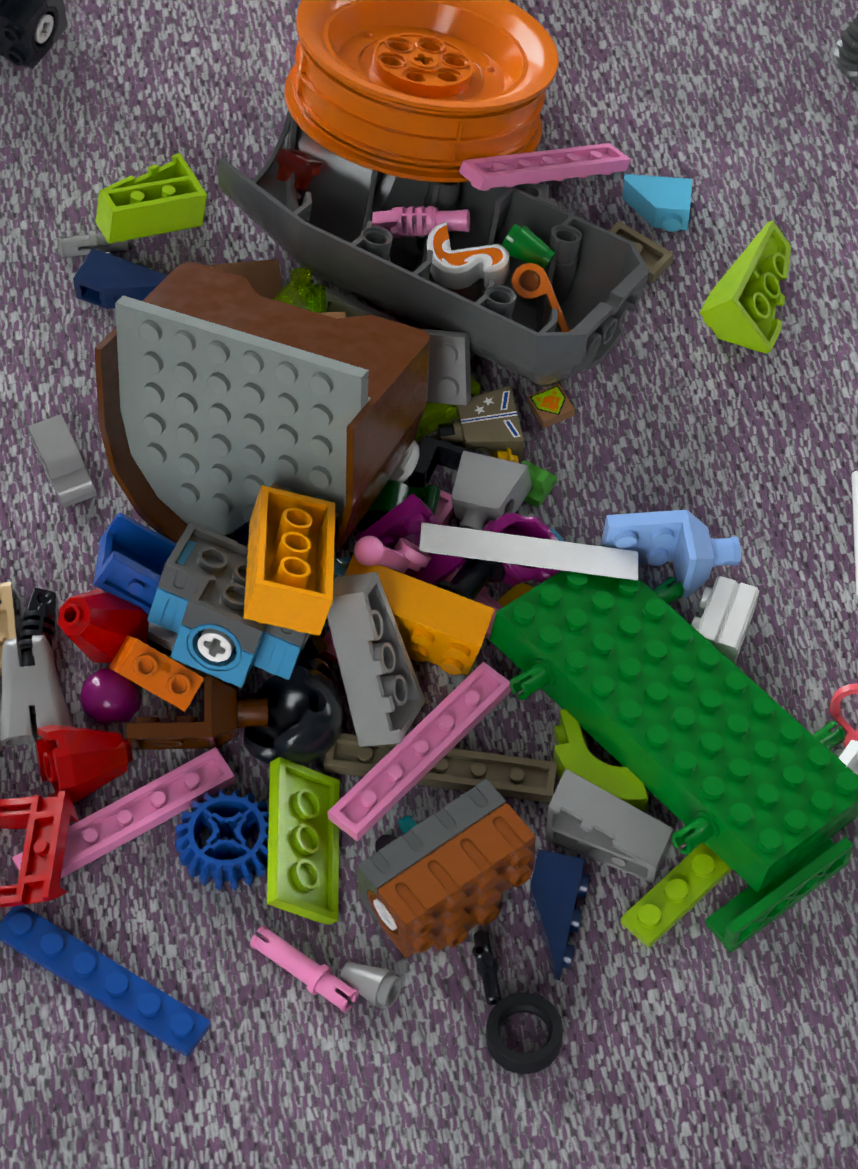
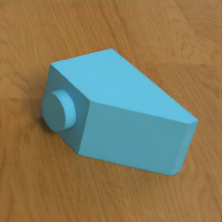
M624 174L622 199L651 226L663 228L669 232L688 230L692 179Z

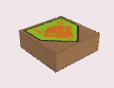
M559 383L527 396V404L543 429L575 416V408Z

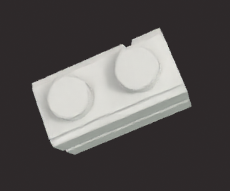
M719 576L716 578L713 589L705 588L699 607L705 609L702 618L695 616L691 625L735 664L754 614L760 590L757 587L742 582L738 584L735 580Z

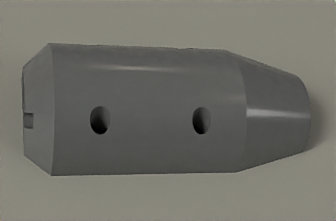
M287 111L285 124L273 153L253 180L227 162V158L222 157L218 161V182L222 192L309 274L364 299L422 329L469 333L470 352L541 386L553 384L591 369L603 361L623 334L622 319L627 310L635 311L648 279L649 270L634 242L515 187L504 186L483 191L474 188L471 182L419 181L365 168L334 154L314 141L298 126L289 111ZM409 206H414L415 208H418V206H434L438 208V211L468 209L470 213L469 232H448L451 250L492 244L502 245L515 223L521 227L525 225L555 252L544 271L549 278L568 329L571 331H559L557 326L558 309H552L551 311L545 294L528 300L520 298L513 291L511 286L512 275L518 267L526 264V262L509 256L510 275L503 285H495V280L490 279L486 288L484 287V280L480 278L467 288L458 290L444 288L433 279L430 272L433 250L427 251L428 236L420 238L419 236L415 238H409V236L393 238L388 230L372 226L373 212L388 211L394 207L408 208Z

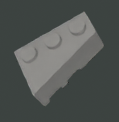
M565 769L548 805L545 841L654 883L671 845L673 828L570 770Z

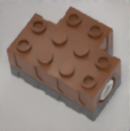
M486 778L474 788L444 806L443 809L432 814L411 828L410 831L399 836L377 853L357 865L359 901L376 922L379 923L380 927L405 958H408L415 952L423 953L432 946L438 952L448 945L450 948H454L467 938L469 930L479 923L482 926H486L498 917L502 906L500 902L502 892L511 886L519 887L532 876L534 871L536 835Z

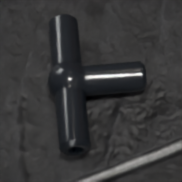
M479 930L473 935L475 946L472 949V953L477 962V972L482 978L486 1003L494 1006L502 999L497 977L498 963L493 957L489 933L485 930Z

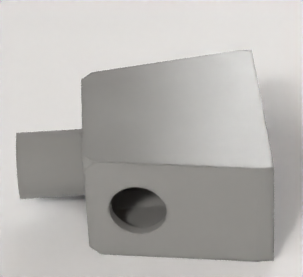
M463 451L451 497L455 515L459 520H462L460 528L482 530L489 521H495L506 513H515L532 488L528 465Z

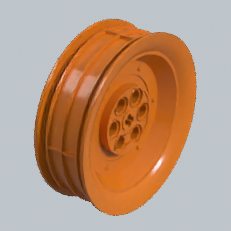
M508 0L301 1L296 16L299 42L296 47L295 64L286 78L284 97L288 111L294 121L309 137L324 148L350 162L384 174L419 181L450 183L470 182L459 173L463 160L536 152L542 136L540 112L545 101V91L556 76L559 64L558 52L552 37L546 29L529 13Z

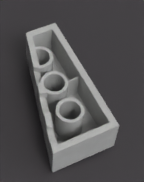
M372 572L336 577L333 581V602L327 618L359 747L399 744L425 703V698L378 573Z

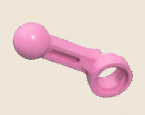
M374 536L360 538L354 547L355 558L360 564L364 566L380 564L404 574L408 567L419 572L421 567H426L432 558L427 552H420V547L403 538L399 539L394 547L395 550L383 546L382 542Z

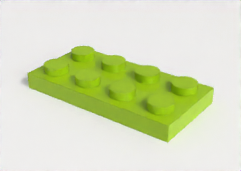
M278 757L270 762L267 904L324 925H331L338 921L339 827L328 819V811L339 801L340 780Z

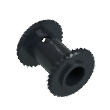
M465 558V563L451 582L439 581L434 586L474 601L487 582H501L504 579L505 571L501 562Z

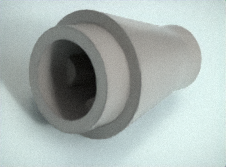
M348 961L340 974V980L353 989L358 990L362 997L378 1008L383 1005L388 1008L393 1006L401 992L402 978L396 976L395 971L391 969Z

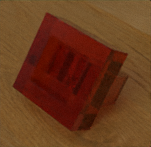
M280 148L276 158V162L279 163L276 179L288 182L291 173L294 172L297 177L294 187L299 190H305L313 176L319 175L323 162L296 149Z

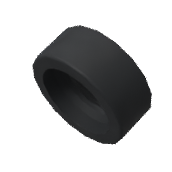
M529 992L514 993L499 1000L490 1011L486 1024L487 1048L494 1061L507 1071L522 1075L537 1073L550 1066L559 1055L563 1039L562 1019L555 1006L541 995ZM527 1012L540 1017L548 1029V1039L543 1048L534 1053L527 1054L514 1052L507 1048L501 1040L500 1031L502 1024L509 1016L515 1013Z

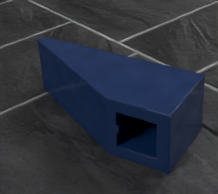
M92 248L73 277L76 298L106 309L115 308V303L122 296L143 301L169 274L149 269L144 264L132 263L118 258L112 253H104Z
M538 850L530 885V903L553 977L556 980H560L563 968L571 969L575 945H570L568 942L571 932H579L583 910L576 909L578 897L586 898L590 875L584 874L585 859Z

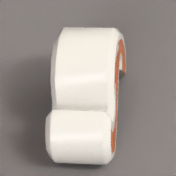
M446 222L435 226L428 236L427 251L433 250L430 272L433 279L444 288L456 290L467 288L480 278L484 280V287L486 288L490 279L495 280V285H503L508 280L510 275L509 253L500 244L451 250Z

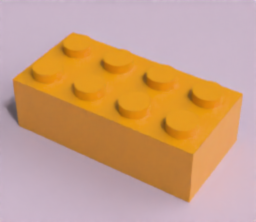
M261 485L249 522L244 619L320 636L333 602L335 502Z
M352 555L345 576L372 572L378 573L409 658L419 662L427 661L440 666L446 673L452 675H468L482 646L495 609L379 564L364 566L356 560L355 555Z

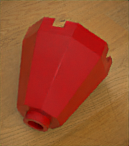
M99 588L69 597L59 608L58 624L64 633L92 662L111 664L127 635L147 644L149 628L147 619L149 615L139 606Z
M59 725L39 727L37 730V735L44 738L36 740L35 745L39 773L43 782L48 779L52 783L55 792L47 794L48 797L58 796L59 791H66L70 794L74 804L127 772L128 762H131L133 758L131 745L127 739L123 740L121 734L117 732Z

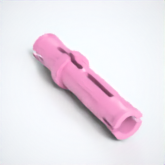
M265 925L261 926L257 932L268 943L255 934L253 935L250 947L258 950L305 983L307 990L313 995L319 993L344 1013L352 1006L341 995L353 1003L356 1002L359 991L333 975L332 968L326 964L320 966L269 930Z

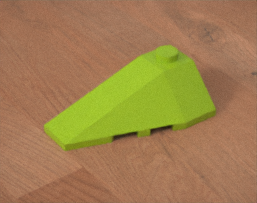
M773 220L766 223L716 284L699 312L705 324L712 329L718 339L764 354L772 351L781 332L782 321L778 318L775 319L776 306H783L785 302V296L780 293L779 280L788 278L791 253L790 243Z

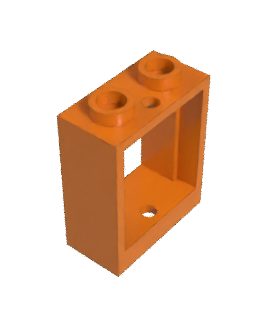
M127 635L108 667L184 712L205 679Z

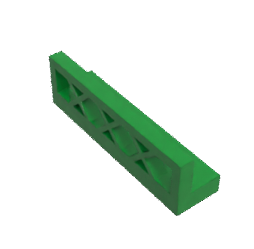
M846 837L836 844L828 838L817 849L757 893L749 886L706 918L705 925L730 952H733L847 866L853 844Z

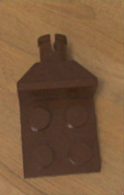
M204 676V722H198V717L177 716L175 717V722L159 723L158 717H137L136 723H126V739L133 750L213 749L214 747L218 749L238 736L239 728L250 726L269 727V698L239 697L237 690L213 676Z

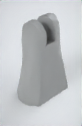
M45 635L32 636V654L35 665L22 667V654L18 638L8 639L4 642L1 656V746L13 747L35 744L36 740L44 739L37 735L39 727L49 725L72 727L68 707L57 674L53 652Z

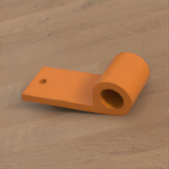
M526 263L518 267L511 278V286L515 294L520 298L528 300L545 294L551 311L552 309H558L557 326L559 331L570 332L571 330L568 329L544 269L533 263Z

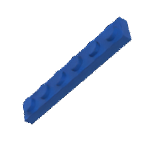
M24 905L13 906L0 922V941L184 1056H190L210 1029V1020Z

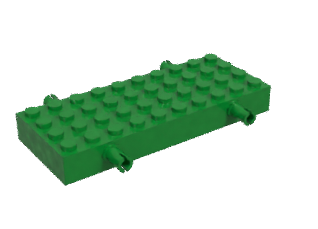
M561 570L496 612L489 640L523 671V673L510 680L509 685L512 693L516 695L523 690L517 698L526 700L531 694L542 689L562 709L570 713L579 722L580 726L623 767H627L641 780L644 786L686 825L672 835V843L676 849L686 843V846L680 850L681 854L689 855L704 842L758 893L858 817V775L848 766L846 767L830 751L838 744L844 742L846 738L842 726L831 733V730L838 723L829 721L814 734H811L669 606L670 603L684 595V588L680 581L670 587L677 578L668 577L665 581L651 589L640 578L637 581Z

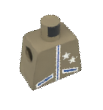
M511 386L471 397V401L467 406L456 405L457 422L438 424L439 439L450 441L452 444L462 443L463 448L479 450L493 457L495 450L506 451L507 448H510L512 455H517L518 460H523L524 439Z

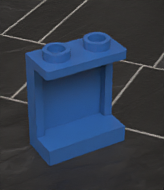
M118 513L100 537L93 585L139 606L149 615L165 563L177 543L123 513Z

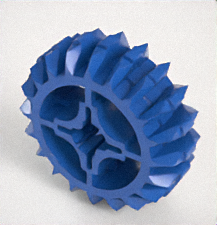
M237 787L232 792V795H226L225 791L220 788L218 797L212 798L210 794L205 792L203 804L192 800L190 804L191 812L182 811V824L176 827L178 839L175 841L176 851L180 853L179 861L183 867L188 866L187 870L191 878L200 875V883L204 887L213 878L215 888L219 891L223 887L224 881H230L231 888L236 890L238 880L242 878L246 884L251 886L253 883V872L255 875L264 878L266 874L264 865L268 866L269 811L267 803L264 800L256 802L255 795L252 792L241 798L240 790ZM206 827L209 830L210 838L206 840V846L200 850L196 844L197 838L203 828ZM255 827L259 832V838L255 846L250 850L245 839L249 836V830ZM228 836L230 839V836H234L235 840H227V837L225 840H221V837Z

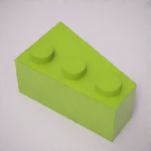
M179 152L173 155L171 162L162 166L154 164L148 167L147 173L137 178L131 175L99 190L96 224L108 244L203 226L207 194Z

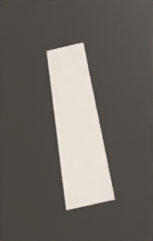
M421 522L420 552L638 581V551Z

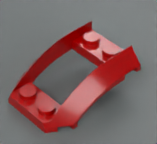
M59 791L58 796L48 798L35 795L22 798L0 799V828L27 829L18 884L0 886V907L52 901L68 893L59 885L69 823L79 822L68 792Z

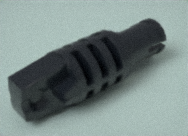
M34 588L30 595L25 612L23 613L19 636L22 667L35 665L32 654V636L45 635L50 646H52L56 622L55 592Z

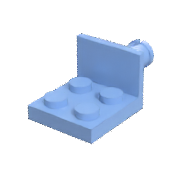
M688 510L606 516L600 546L638 551V565L660 566L666 562L673 561L676 581H680L684 588V595L681 598L689 597L710 577L712 567L740 565L741 547L738 537L710 538L708 527Z

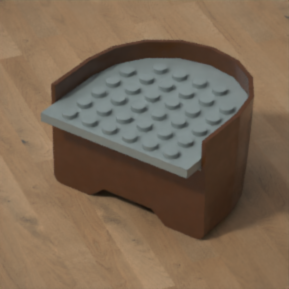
M186 262L177 266L143 301L122 296L115 303L116 327L95 347L98 420L110 471L138 516L157 533L175 543H178L189 522L224 536L234 532L244 523L250 521L261 485L270 487L274 483L293 493L335 502V513L340 514L335 531V554L364 517L416 437L428 399L429 334L424 330L371 314L337 319L266 298L255 292L246 277L194 262Z

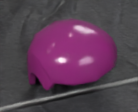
M104 668L96 671L83 682L79 701L87 716L101 724L107 725L110 721L116 720L125 723L130 720L140 709L142 695L137 684L110 668Z

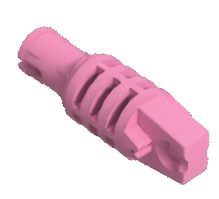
M409 206L408 208L394 207L388 211L373 212L372 226L388 230L393 238L429 236L435 226L444 222L447 223L448 232H469L470 213L468 209L438 211V208L434 206H418V208L414 206Z

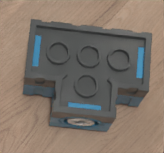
M189 522L165 563L147 619L148 622L178 634L170 658L241 688L253 666L289 680L311 634L244 619L248 547L237 543L233 539L216 532H210L197 524Z

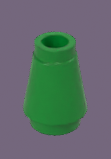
M516 223L501 245L508 251L510 257L526 263L537 264L544 270L555 254L525 225L521 227Z

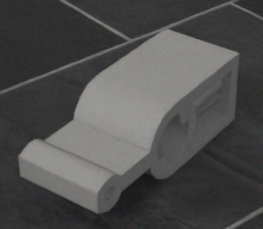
M62 414L28 426L31 443L50 484L55 489L62 507L65 508L97 496L96 489L85 469L80 452Z

